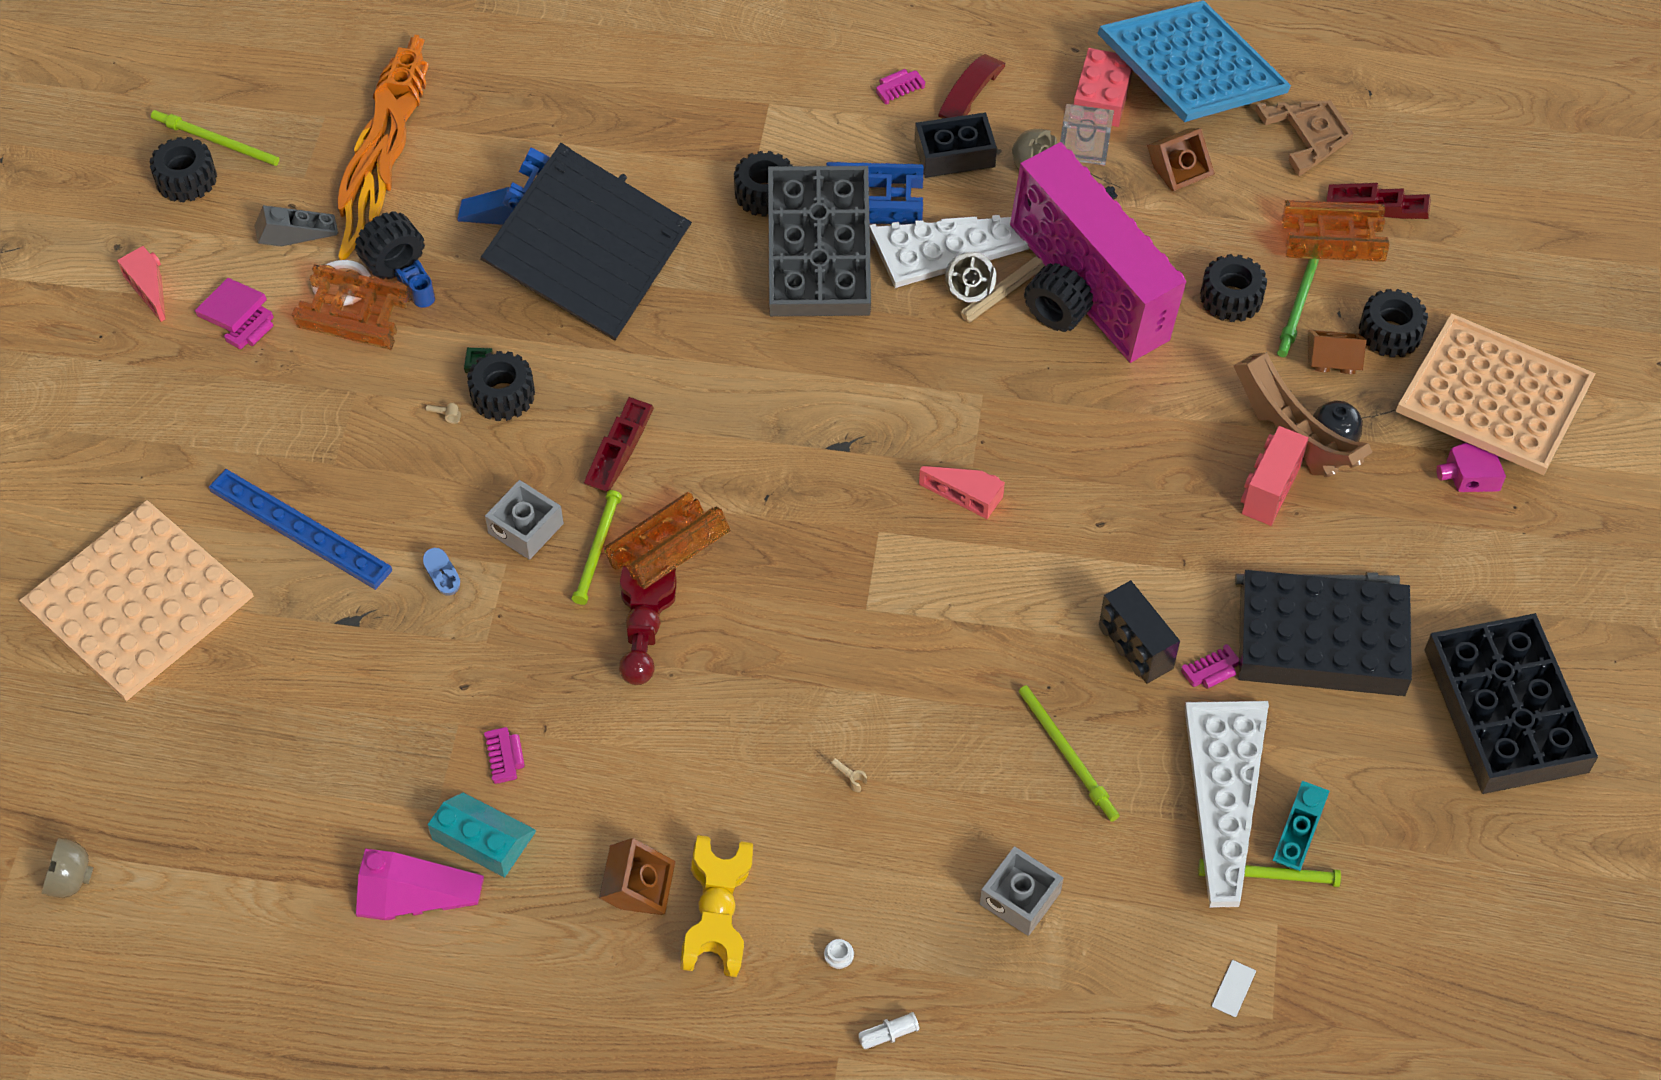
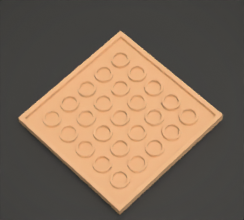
M1451 313L1400 400L1396 412L1541 475H1545L1596 373Z
M146 500L19 601L32 616L120 697L128 701L254 596L245 584Z

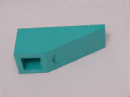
M1302 780L1272 861L1301 871L1329 795V790Z

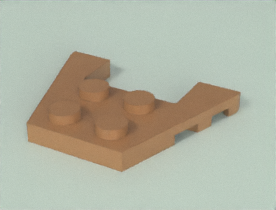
M1331 100L1300 102V105H1288L1286 102H1279L1277 106H1266V103H1259L1256 106L1255 111L1265 126L1288 119L1307 147V149L1290 154L1288 161L1298 176L1303 175L1353 138L1354 133Z

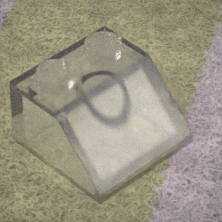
M1066 104L1060 142L1074 153L1075 158L1079 162L1106 165L1114 110Z

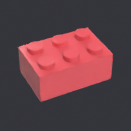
M1088 48L1074 98L1073 119L1119 127L1133 70L1117 53Z
M1281 426L1278 427L1275 435L1269 434L1264 446L1266 450L1264 454H1259L1254 466L1256 469L1254 473L1249 474L1244 486L1246 489L1241 498V503H1244L1243 515L1272 526L1300 470L1309 437Z

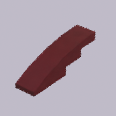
M1378 183L1329 184L1326 204L1329 207L1376 217L1429 219L1431 197L1430 194L1405 195L1404 188L1379 189Z
M628 397L620 417L616 416L608 436L603 437L584 480V485L606 493L611 490L647 425L654 409L652 404Z

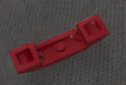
M987 54L978 57L957 80L945 99L938 117L950 118L968 115L971 111L972 102L990 79L993 81L996 79L1006 63Z

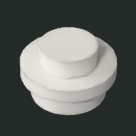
M836 939L826 946L824 958L829 966L842 969L849 966L853 961L854 950L847 941Z

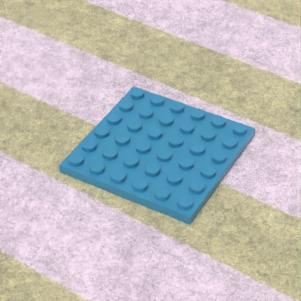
M1204 0L1102 25L1097 33L1184 122L1286 94L1291 87Z

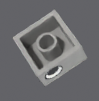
M521 480L485 515L488 534L529 560L564 524L561 506Z
M1014 846L982 888L980 905L1029 936L1060 895L1064 877Z

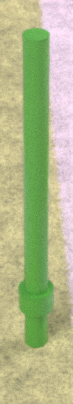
M1317 241L1314 243L1287 325L1282 329L1280 335L1281 343L1277 352L1280 357L1287 356L1290 345L1296 339V328L1324 247L1322 242Z

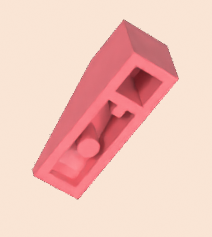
M141 246L118 259L117 262L123 277L162 322L165 320L162 276L158 268L161 263L154 252L149 253L144 246Z
M922 466L919 476V485L985 519L989 518L1004 494L1005 482L995 475H989L980 470Z

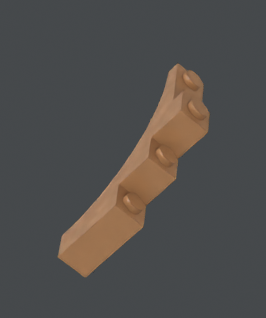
M1267 352L1252 354L1234 365L1235 371L1259 421L1270 420L1271 423L1274 422L1276 429L1281 426L1309 437L1304 458L1312 475L1332 476L1339 471V467L1349 465L1350 468L1356 467L1365 461V457L1373 453L1369 443L1355 442L1344 438L1315 419L1287 388Z

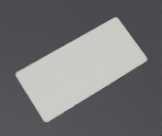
M1232 960L1212 1007L1236 1017L1256 970Z

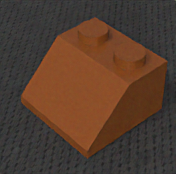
M1188 128L1147 145L1154 169L1171 191L1178 190L1215 174L1201 128Z
M1308 330V363L1311 367H1315V371L1330 372V368L1340 369V373L1356 374V370L1363 371L1367 340L1358 333Z
M634 838L610 845L599 899L620 910L664 915L676 861Z

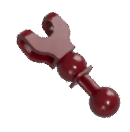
M623 565L620 578L621 598L625 605L631 608L626 618L628 643L632 644L631 651L626 653L620 660L619 672L625 682L631 685H643L652 678L655 670L654 661L647 651L648 645H655L656 643L655 635L661 624L660 613L675 602L677 587L676 568L665 567L660 578L653 582H644L636 577V566Z

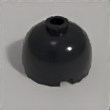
M1329 401L1318 407L1313 417L1328 429L1344 438L1355 442L1360 441L1363 420L1359 411L1353 405L1345 401Z

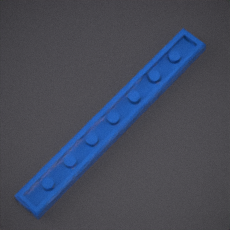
M225 469L209 486L211 493L375 590L392 572L391 565L228 469Z

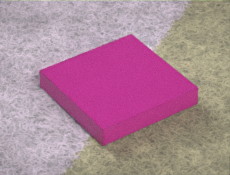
M227 278L195 312L198 317L235 333L267 298L264 293Z

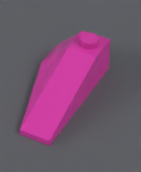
M365 849L358 874L356 916L390 920L396 919L395 916L413 913L414 916L423 914V911L440 908L442 910L478 905L484 876L395 852Z

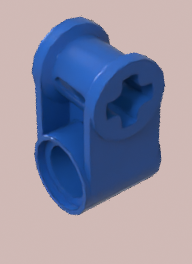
M415 260L413 265L402 270L396 269L394 271L401 288L406 291L416 306L425 308L434 303L435 294L431 278L427 275L419 260Z

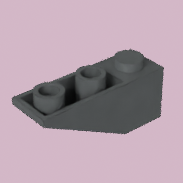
M265 205L262 206L254 225L258 244L287 246L338 234L334 214Z

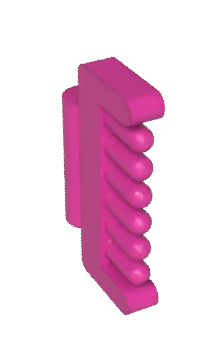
M902 69L879 80L880 85L876 87V93L884 104H889V99L894 100V96L899 98L900 95L904 96L905 93L909 94L910 91L913 92L915 89H924L925 81L916 70L908 73L906 69Z
M260 306L235 333L230 332V334L224 335L226 342L238 349H242L247 343L250 346H254L274 326L271 322L274 318L272 312Z
M1225 644L1223 651L1218 649L1217 653L1212 652L1211 656L1206 655V660L1200 658V662L1194 661V665L1192 663L1184 664L1181 670L1193 687L1203 683L1204 687L1208 689L1235 676L1236 671L1234 667L1239 665V658L1230 646Z
M507 727L486 731L484 733L487 740L486 744L490 745L487 747V750L491 751L488 753V756L493 757L489 759V762L494 763L490 766L493 769L491 772L493 783L498 784L517 779L516 769L525 767L519 735H510Z

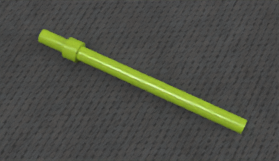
M153 110L151 113V119L166 124V127L176 131L180 129L274 166H277L279 163V157L185 122L181 117L174 114L167 115L157 110Z
M1027 685L1020 688V695L1086 786L1093 803L1096 806H1100L1110 822L1118 819L1120 815L1109 801L1110 796L1103 786L1097 784Z

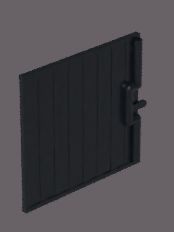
M560 143L486 248L480 260L616 341L692 222L625 182L627 179L625 174L616 177L571 150L568 146Z

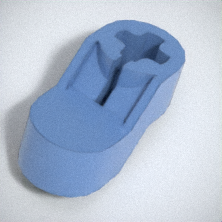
M431 548L426 551L423 556V563L437 590L447 596L455 594L460 588V578L446 553L440 548Z

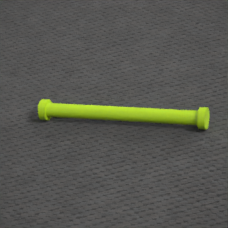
M614 490L607 491L605 497L607 502L577 591L573 592L571 598L573 602L580 605H585L588 602L589 597L587 593L616 506L622 499V495Z
M1200 858L1198 876H1205L1204 860ZM1245 865L1244 877L1332 884L1333 887H1340L1341 871L1336 869L1333 872L1297 871L1288 868Z

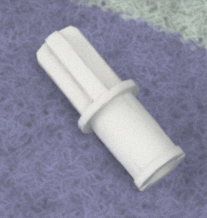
M911 1012L891 1021L885 1019L883 1024L860 1032L858 1038L863 1049H868L887 1041L893 1043L895 1038L918 1031L919 1025L915 1014Z

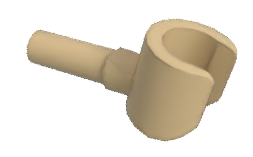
M454 403L448 404L447 407L426 406V411L445 415V420L449 423L456 424L460 422L461 412L458 411L459 408Z
M836 758L832 761L831 764L850 779L851 789L854 792H861V786L855 781L861 780L867 784V776L864 771H852Z

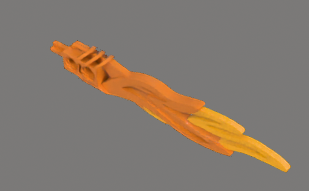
M419 35L411 37L407 48L398 47L395 57L391 58L389 64L381 72L373 94V99L375 100L374 117L360 134L354 148L355 155L344 172L338 195V209L341 217L346 214V227L338 255L339 260H346L357 245L355 243L356 238L360 236L359 232L364 229L365 208L369 195V222H371L374 217H379L386 190L391 191L392 167L395 160L402 153L406 143L407 131L405 122L415 108L419 107V97L422 98L423 89L426 88L425 75L429 64L423 61L421 50L425 40L420 38ZM391 116V129L388 137V134L385 136L384 134L387 128L388 117ZM376 165L379 181L377 203L375 201V182L371 174ZM362 187L358 201V224L352 237L353 202Z

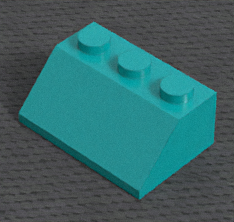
M464 792L444 801L427 824L433 841L504 878L536 833L534 828Z

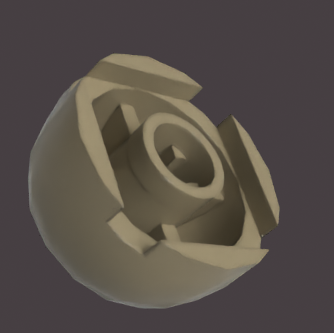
M1029 129L1017 138L1012 147L1013 160L1017 169L1020 168V163L1057 144V139L1054 135L1050 134V130Z
M964 252L955 256L949 262L945 271V283L948 290L957 299L965 302H978L993 291L996 284V270L985 255L978 252Z
M58 838L45 878L42 894L56 898L70 897L80 890L83 883L89 884L94 867L88 866L89 855L83 846L69 839Z

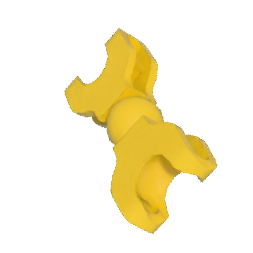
M697 835L693 849L691 871L703 887V892L698 902L701 918L699 923L692 926L685 935L681 948L680 968L685 971H693L700 954L703 952H713L718 954L723 960L725 976L737 977L742 963L744 941L732 926V916L736 909L733 892L735 887L740 886L748 878L752 866L753 844L741 841L736 855L731 859L723 860L716 857L711 851L710 837Z

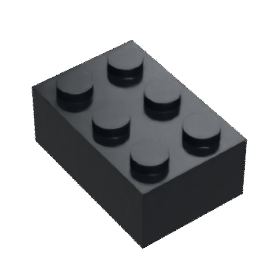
M986 112L915 123L914 143L920 164L924 166L923 174L925 178L996 167L997 146Z
M1130 580L1106 593L1103 597L1099 620L1100 630L1115 643L1117 652L1121 656H1125L1131 663L1133 672L1138 677L1141 676L1146 684L1173 670L1180 640L1136 585Z

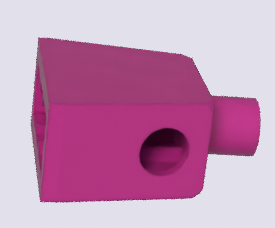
M1469 443L1453 447L1450 450L1446 464L1437 465L1436 468L1438 479L1440 481L1453 479L1458 492H1497L1501 490L1506 478L1497 455Z

